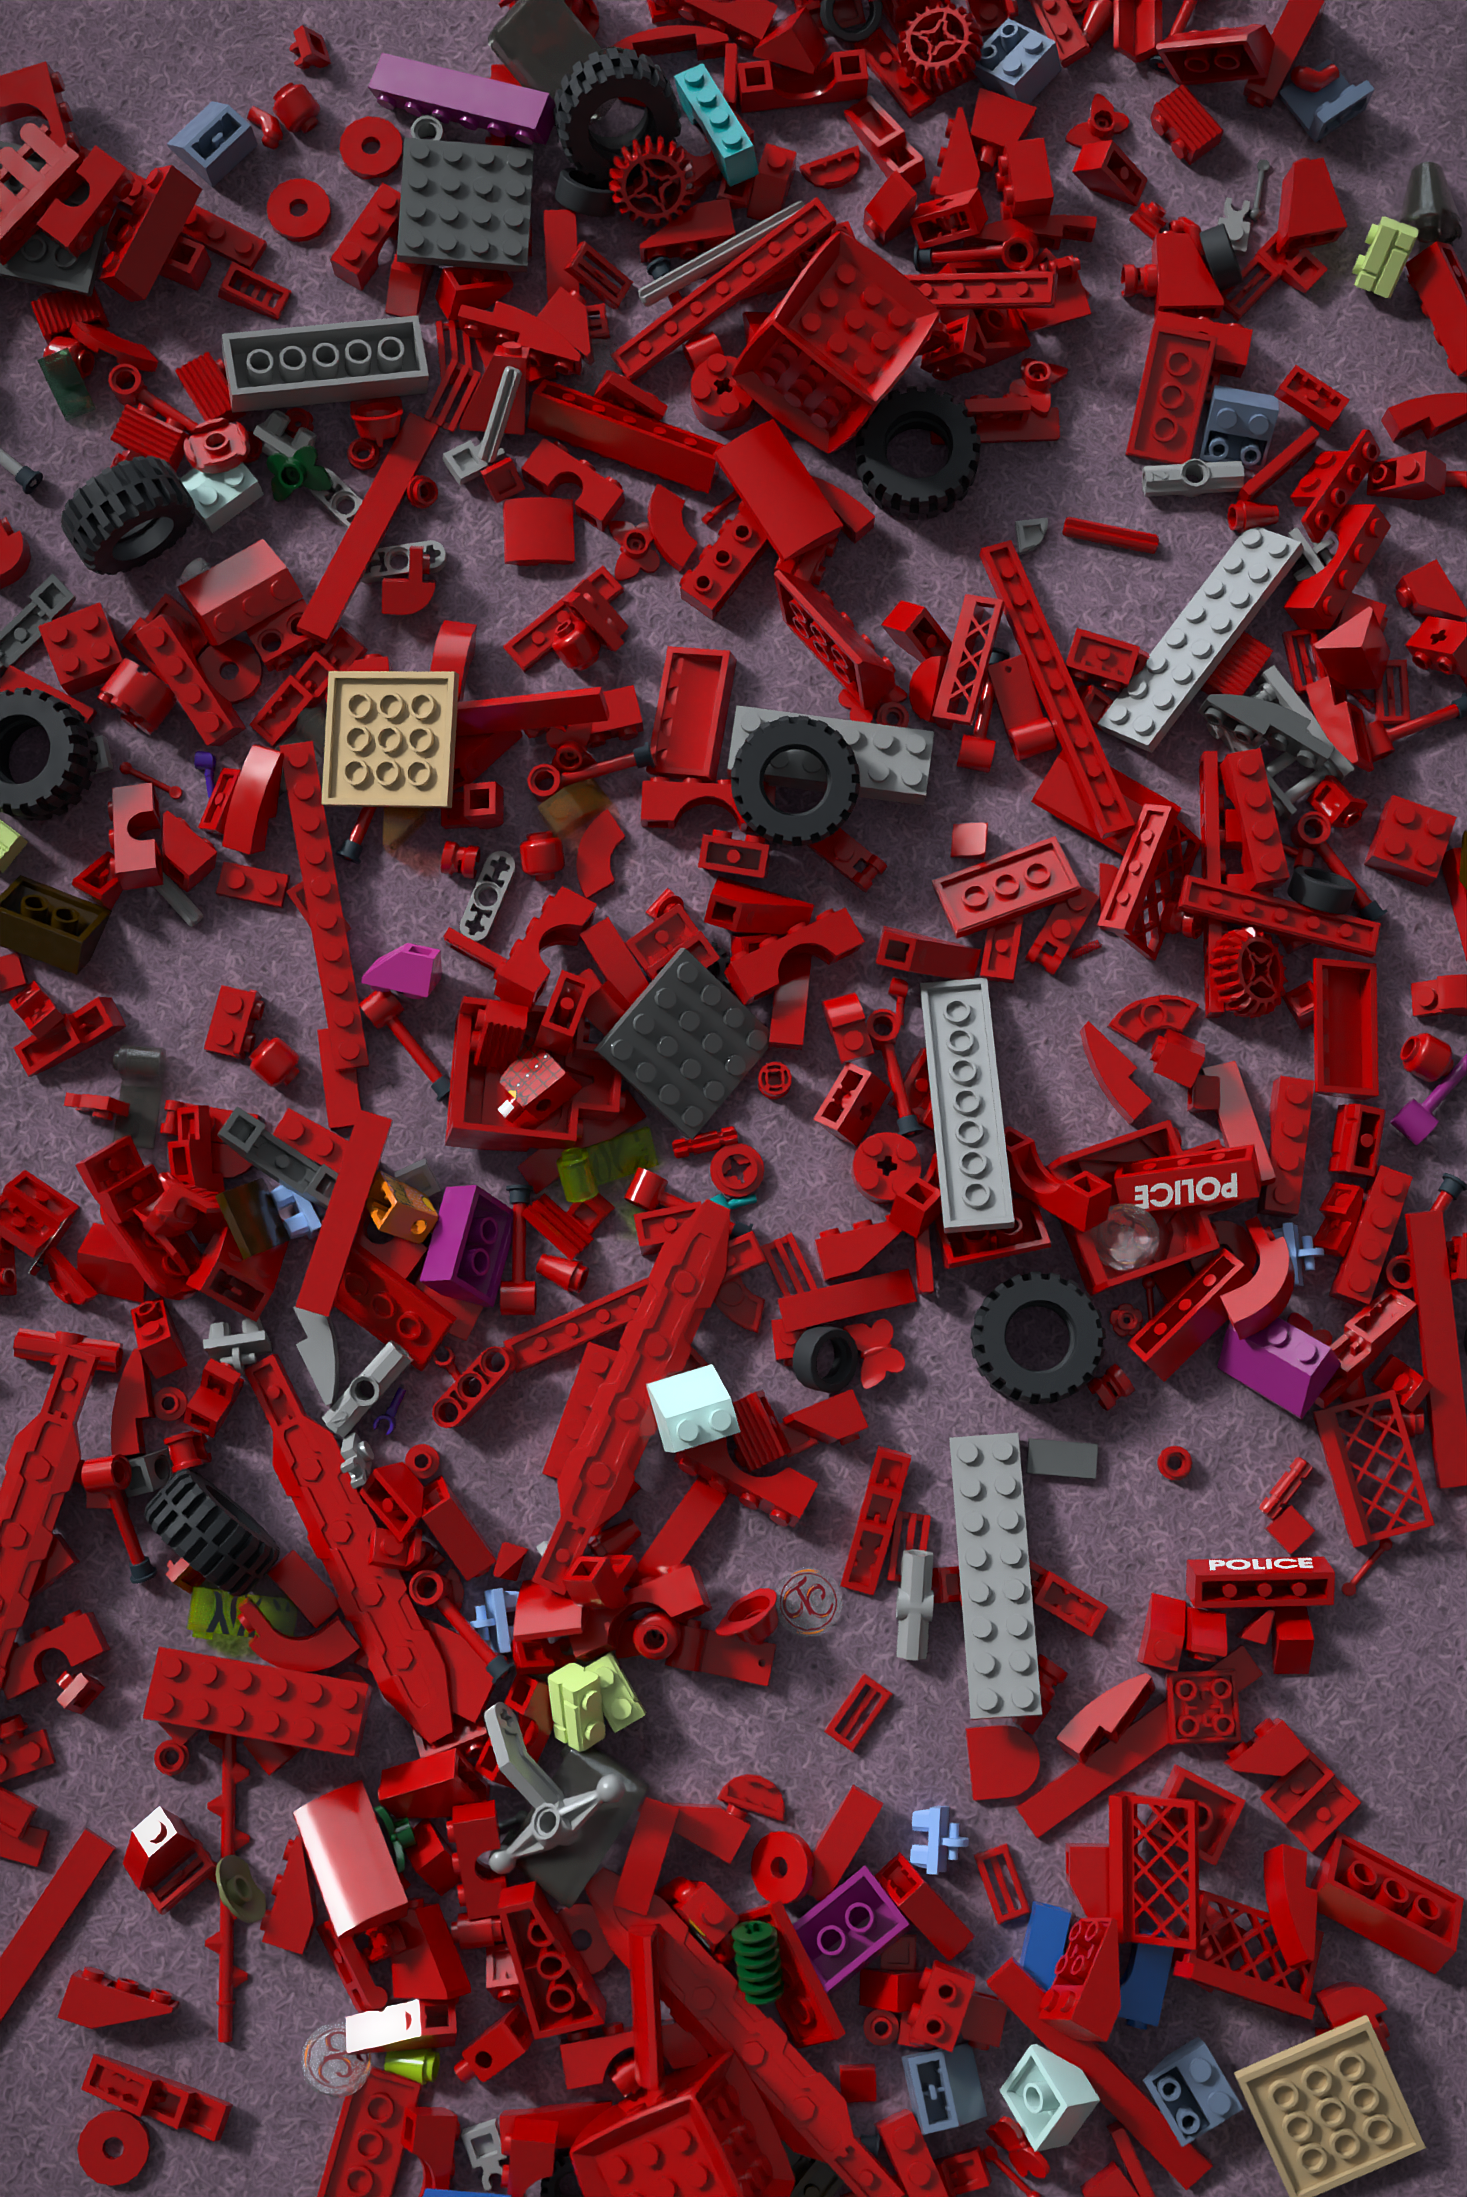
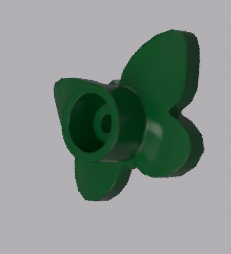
M303 446L290 458L281 453H274L267 458V467L275 475L271 480L275 501H283L296 488H301L302 486L316 491L329 490L333 486V481L326 469L321 465H316L318 452L314 447Z
M380 1805L374 1809L382 1817L388 1829L389 1840L393 1843L397 1857V1874H400L405 1870V1854L403 1850L415 1846L417 1843L408 1818L393 1822L389 1813Z

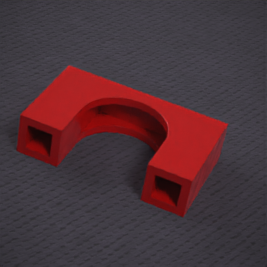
M45 61L0 75V125L24 117H40L49 122L50 130L52 131L50 139L60 148L66 144L76 153L81 151L77 135L70 128L69 122L73 121V116L68 103L63 101L61 92L65 91V85L58 71L54 72Z

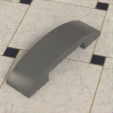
M54 574L48 577L29 596L33 601L0 631V677L4 675L9 665L14 667L43 641L38 626L65 616L75 602L76 597Z
M236 1106L217 1135L241 1157L267 1176L303 1198L327 1209L338 1173L325 1164L319 1166L265 1130V1124Z

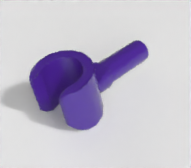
M196 751L194 766L195 769L205 770L208 798H210L215 787L213 776L216 758L209 752Z
M398 1388L385 1414L380 1415L374 1420V1430L378 1428L381 1419H386L390 1423V1428L386 1435L395 1430L396 1419L394 1417L406 1390Z

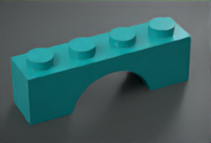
M699 64L675 75L674 79L680 104L692 125L699 123L703 129L717 166L728 185L731 187L758 175L759 171L754 145L704 64Z

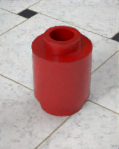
M467 1912L458 1913L457 1921L451 1922L452 1939L454 1944L459 1943L461 1950L495 1946L496 1942L504 1941V1930L499 1915L469 1920Z

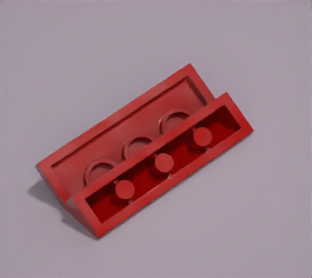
M1062 749L1031 802L1121 855H1125L1144 804L1170 806L1178 814L1180 813L1182 807L1110 766L1135 826L1131 831L1101 839Z

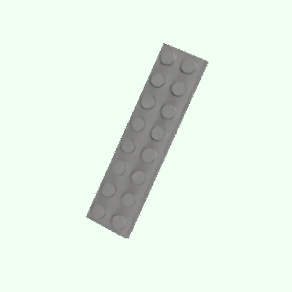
M1260 527L1241 533L1150 653V657L1143 670L1131 678L1128 687L1122 690L1097 723L1102 731L1152 753L1305 551L1302 543Z
M987 978L920 983L944 1233L1014 1228V1214Z
M1007 1433L952 1437L949 1439L971 1720L1042 1716L1019 1434Z

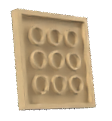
M329 671L321 804L341 807L452 808L459 674L456 672Z
M1367 2015L1234 2072L1289 2197H1314L1426 2148Z

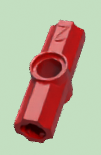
M19 1328L14 1339V1357L31 1361L49 1362L52 1366H57L64 1346H70L99 1356L100 1360L96 1370L118 1373L123 1357V1344L89 1339L86 1335L56 1331V1333Z

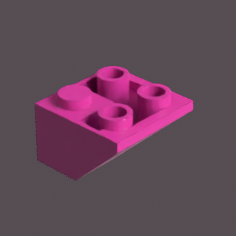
M406 943L378 958L362 976L361 983L371 985V989L380 992H388L390 990L404 992V996L412 999L428 997L441 980V950Z

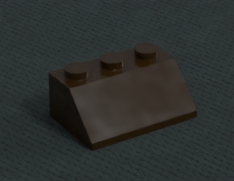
M20 875L0 895V946L27 955L34 960H40L58 967L65 972L78 975L91 960L112 910Z

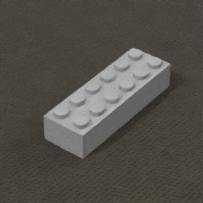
M418 315L222 334V352L232 413L427 393L429 374Z
M736 705L727 768L728 780H731L735 756L751 733H754L764 723L772 722L779 719V717L808 716L811 719L827 723L835 731L837 730L844 737L848 745L851 746L860 771L858 797L924 805L934 731ZM794 749L778 754L771 760L764 774V781L768 782L769 785L826 792L828 779L823 764L816 756L804 750Z

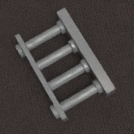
M1273 665L1263 672L1258 680L1260 685L1258 687L1259 691L1250 697L1268 702L1273 701L1275 704L1308 718L1311 722L1306 732L1334 748L1328 760L1318 771H1314L1285 793H1283L1272 777L1296 761V757L1284 752L1265 766L1276 817L1281 816L1286 822L1297 811L1292 803L1319 785L1326 775L1335 776L1342 782L1349 777L1355 768L1329 741L1316 718ZM1209 722L1206 724L1210 734L1215 739L1221 738L1232 753L1256 749L1267 741L1262 737L1255 746H1252L1251 744L1238 741L1233 736V733L1221 726H1214Z

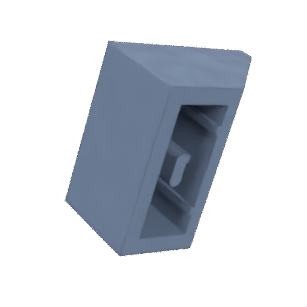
M1008 18L984 43L983 49H981V60L975 61L976 67L973 73L989 91L1030 104L1062 68L1056 41Z
M213 101L167 143L168 148L212 188L258 145L252 126L229 105Z
M1214 385L1207 411L1199 459L1206 462L1241 461L1244 469L1260 472L1264 468L1279 413L1278 398L1272 395Z
M1199 2036L1167 2055L1143 2080L1182 2147L1243 2110L1242 2105L1211 2052Z
M968 2042L956 2044L953 2052L938 2048L901 2057L913 2115L922 2134L958 2127L987 2116L973 2048L968 2045Z

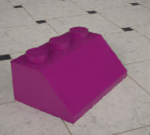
M478 1185L446 1187L420 1282L441 1295L485 1307H494L513 1237V1209Z
M1277 1317L1275 1321L1263 1330L1242 1340H1239L1230 1322L1227 1326L1217 1368L1302 1420L1337 1371L1341 1362L1331 1347Z
M866 1866L862 1867L793 1924L828 1995H832L913 1928L896 1903Z

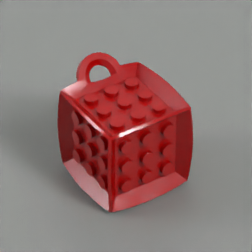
M836 231L815 252L786 296L759 327L737 359L731 375L749 396L780 423L827 454H833L858 433L878 403L894 387L916 356L927 354L942 347L948 341L949 334L947 326L944 323L938 322L940 318L939 310L911 281L864 244L842 231Z
M731 2051L701 2060L697 2065L674 2071L663 2077L659 2090L641 2088L635 2094H631L608 2108L582 2130L570 2150V2157L584 2197H791L795 2185V2178L773 2120L750 2076L735 2053Z

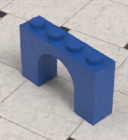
M1033 1900L1019 1964L1047 1991L1051 1988L1056 1977L1055 1967L1057 1962L1063 1956L1071 1912L1066 1908ZM1139 1927V1933L1152 1934L1154 1932L1153 1930ZM1165 1933L1159 1934V1936H1166ZM1133 1942L1127 1969L1120 1978L1121 2008L1117 2015L1118 2017L1126 2018L1127 2025L1145 2030L1148 2024L1158 2027L1174 1947Z

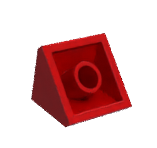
M805 6L770 27L764 38L754 49L753 56L814 75L819 64H821L826 56L829 46Z
M1369 606L1313 644L1326 675L1343 684L1345 689H1380L1390 656V649L1373 609Z
M93 1223L77 1251V1271L98 1294L143 1303L148 1289L147 1283L107 1227L103 1224Z

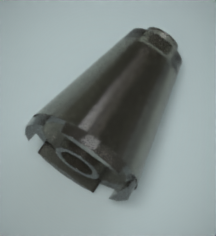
M1429 161L1422 162L1412 169L1398 220L1401 224L1404 223L1419 230L1413 248L1420 249L1418 254L1436 241L1451 244L1453 247V241L1457 237L1460 239L1462 236V221L1444 171L1439 164Z

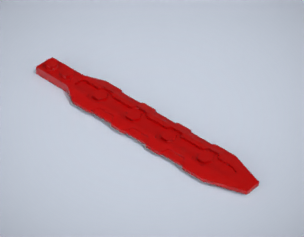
M706 1199L662 1245L647 1279L649 1284L633 1319L628 1321L619 1341L620 1349L604 1384H600L590 1406L592 1408L590 1416L576 1447L571 1449L557 1480L560 1518L531 1580L532 1582L565 1595L567 1589L562 1580L578 1556H582L593 1530L622 1509L635 1479L633 1474L650 1436L655 1434L658 1427L646 1384L678 1375L679 1371L684 1369L692 1351L691 1343L707 1308H711L726 1274L731 1209Z
M64 1346L41 1412L16 1435L4 1468L6 1475L0 1489V1690L7 1673L5 1667L18 1629L23 1626L31 1604L29 1598L43 1559L47 1558L54 1538L53 1529L66 1492L71 1490L82 1458L77 1423L100 1357L70 1346Z
M271 1354L246 1368L244 1372L273 1430V1468L286 1495L291 1496L309 1533L307 1538L316 1557L323 1562L339 1596L337 1601L347 1621L352 1623L369 1658L368 1665L384 1698L431 1744L454 1732L446 1664L430 1631L425 1630L407 1593L409 1588L400 1570L368 1565L371 1531L378 1527V1524L368 1504H364L357 1488L353 1489L351 1486L350 1474L348 1472L343 1473L340 1469L341 1464L345 1460L340 1454L341 1448L334 1434L306 1414L278 1354Z
M603 1866L584 1885V1888L610 1949L630 1970L628 1927L657 1925L661 2001L669 2008V2014L686 2033L690 2032L712 2057L729 2051L735 2053L760 2094L779 2136L791 2150L827 2163L857 2197H902L905 2194L903 2187L854 2135L847 2102L841 2093L821 2072L814 2070L787 2040L788 2035L771 2017H766L756 2005L749 2004L745 2000V1993L737 1985L738 1980L722 1963H717L688 1931L689 1926L662 1897L655 1893L653 1894L647 1916L612 1905L621 1875Z

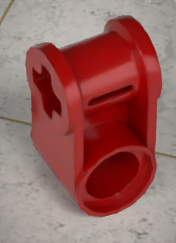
M193 1430L163 1439L164 1444L168 1445L173 1473L185 1468L192 1469L212 1461L211 1453L207 1454L205 1443L208 1441L203 1432H194Z

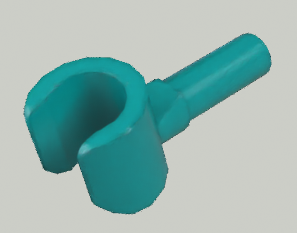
M723 1193L710 1199L731 1210L736 1209V1207L757 1203L755 1194L733 1199L727 1202Z

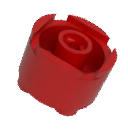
M719 353L711 355L695 370L691 380V405L695 416L702 425L711 430L721 432L743 426L754 412L755 400L732 378L731 371L737 358L724 356Z
M124 659L101 688L97 699L111 710L116 708L123 713L121 720L135 730L140 728L145 733L151 735L152 732L157 730L178 702V699L174 698L173 691L149 671L147 674L142 671L140 673L136 670L140 665L129 659Z
M892 1132L877 1133L867 1137L858 1147L851 1167L852 1180L858 1191L869 1201L884 1205L893 1204L896 1193L914 1175L920 1177L921 1159L915 1144L904 1136ZM884 1161L890 1162V1167L895 1168V1170L890 1171L889 1176L883 1175V1170L877 1168V1166H882Z

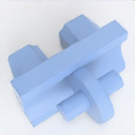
M283 1185L270 1192L278 1211L292 1205L297 1214L285 1219L283 1222L290 1239L307 1235L310 1240L319 1235L318 1230L321 1229L322 1225L313 1208H315L319 1217L324 1216L327 1209L303 1198Z
M1293 1222L1283 1223V1228L1274 1229L1272 1232L1276 1239L1284 1236L1295 1272L1294 1287L1304 1286L1301 1258H1304L1305 1271L1316 1270L1314 1257L1324 1256V1249L1313 1248L1312 1236L1302 1237L1303 1249H1300L1298 1225H1294Z
M503 1588L485 1590L486 1608L485 1605L475 1606L477 1620L469 1621L473 1628H478V1634L485 1641L490 1640L491 1649L498 1653L511 1652L510 1644L514 1638V1625L508 1626L506 1612L516 1611L519 1591H503Z
M935 1806L930 1809L913 1812V1831L929 1832L928 1845H912L910 1863L911 1865L926 1868L927 1874L938 1875L939 1872H946L947 1859L958 1860V1848L969 1846V1838L959 1837L960 1823H949V1806Z

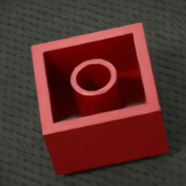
M1044 137L1005 142L1003 156L998 157L999 172L995 173L996 191L1002 192L1004 202H1000L1001 220L1050 215L1054 193Z
M100 602L38 626L60 685L69 696L107 682L120 663L126 659L109 615Z
M1392 795L1383 806L1364 865L1425 887L1429 886L1437 878L1457 817Z
M1174 1764L1159 1797L1198 1800L1199 1858L1216 1866L1246 1800ZM1168 1806L1159 1807L1164 1811ZM1175 1807L1167 1815L1180 1831L1188 1824V1808ZM1152 1811L1146 1827L1158 1817L1154 1811ZM1162 1821L1151 1831V1833L1168 1842L1175 1837ZM1179 1841L1175 1844L1176 1846L1187 1851Z

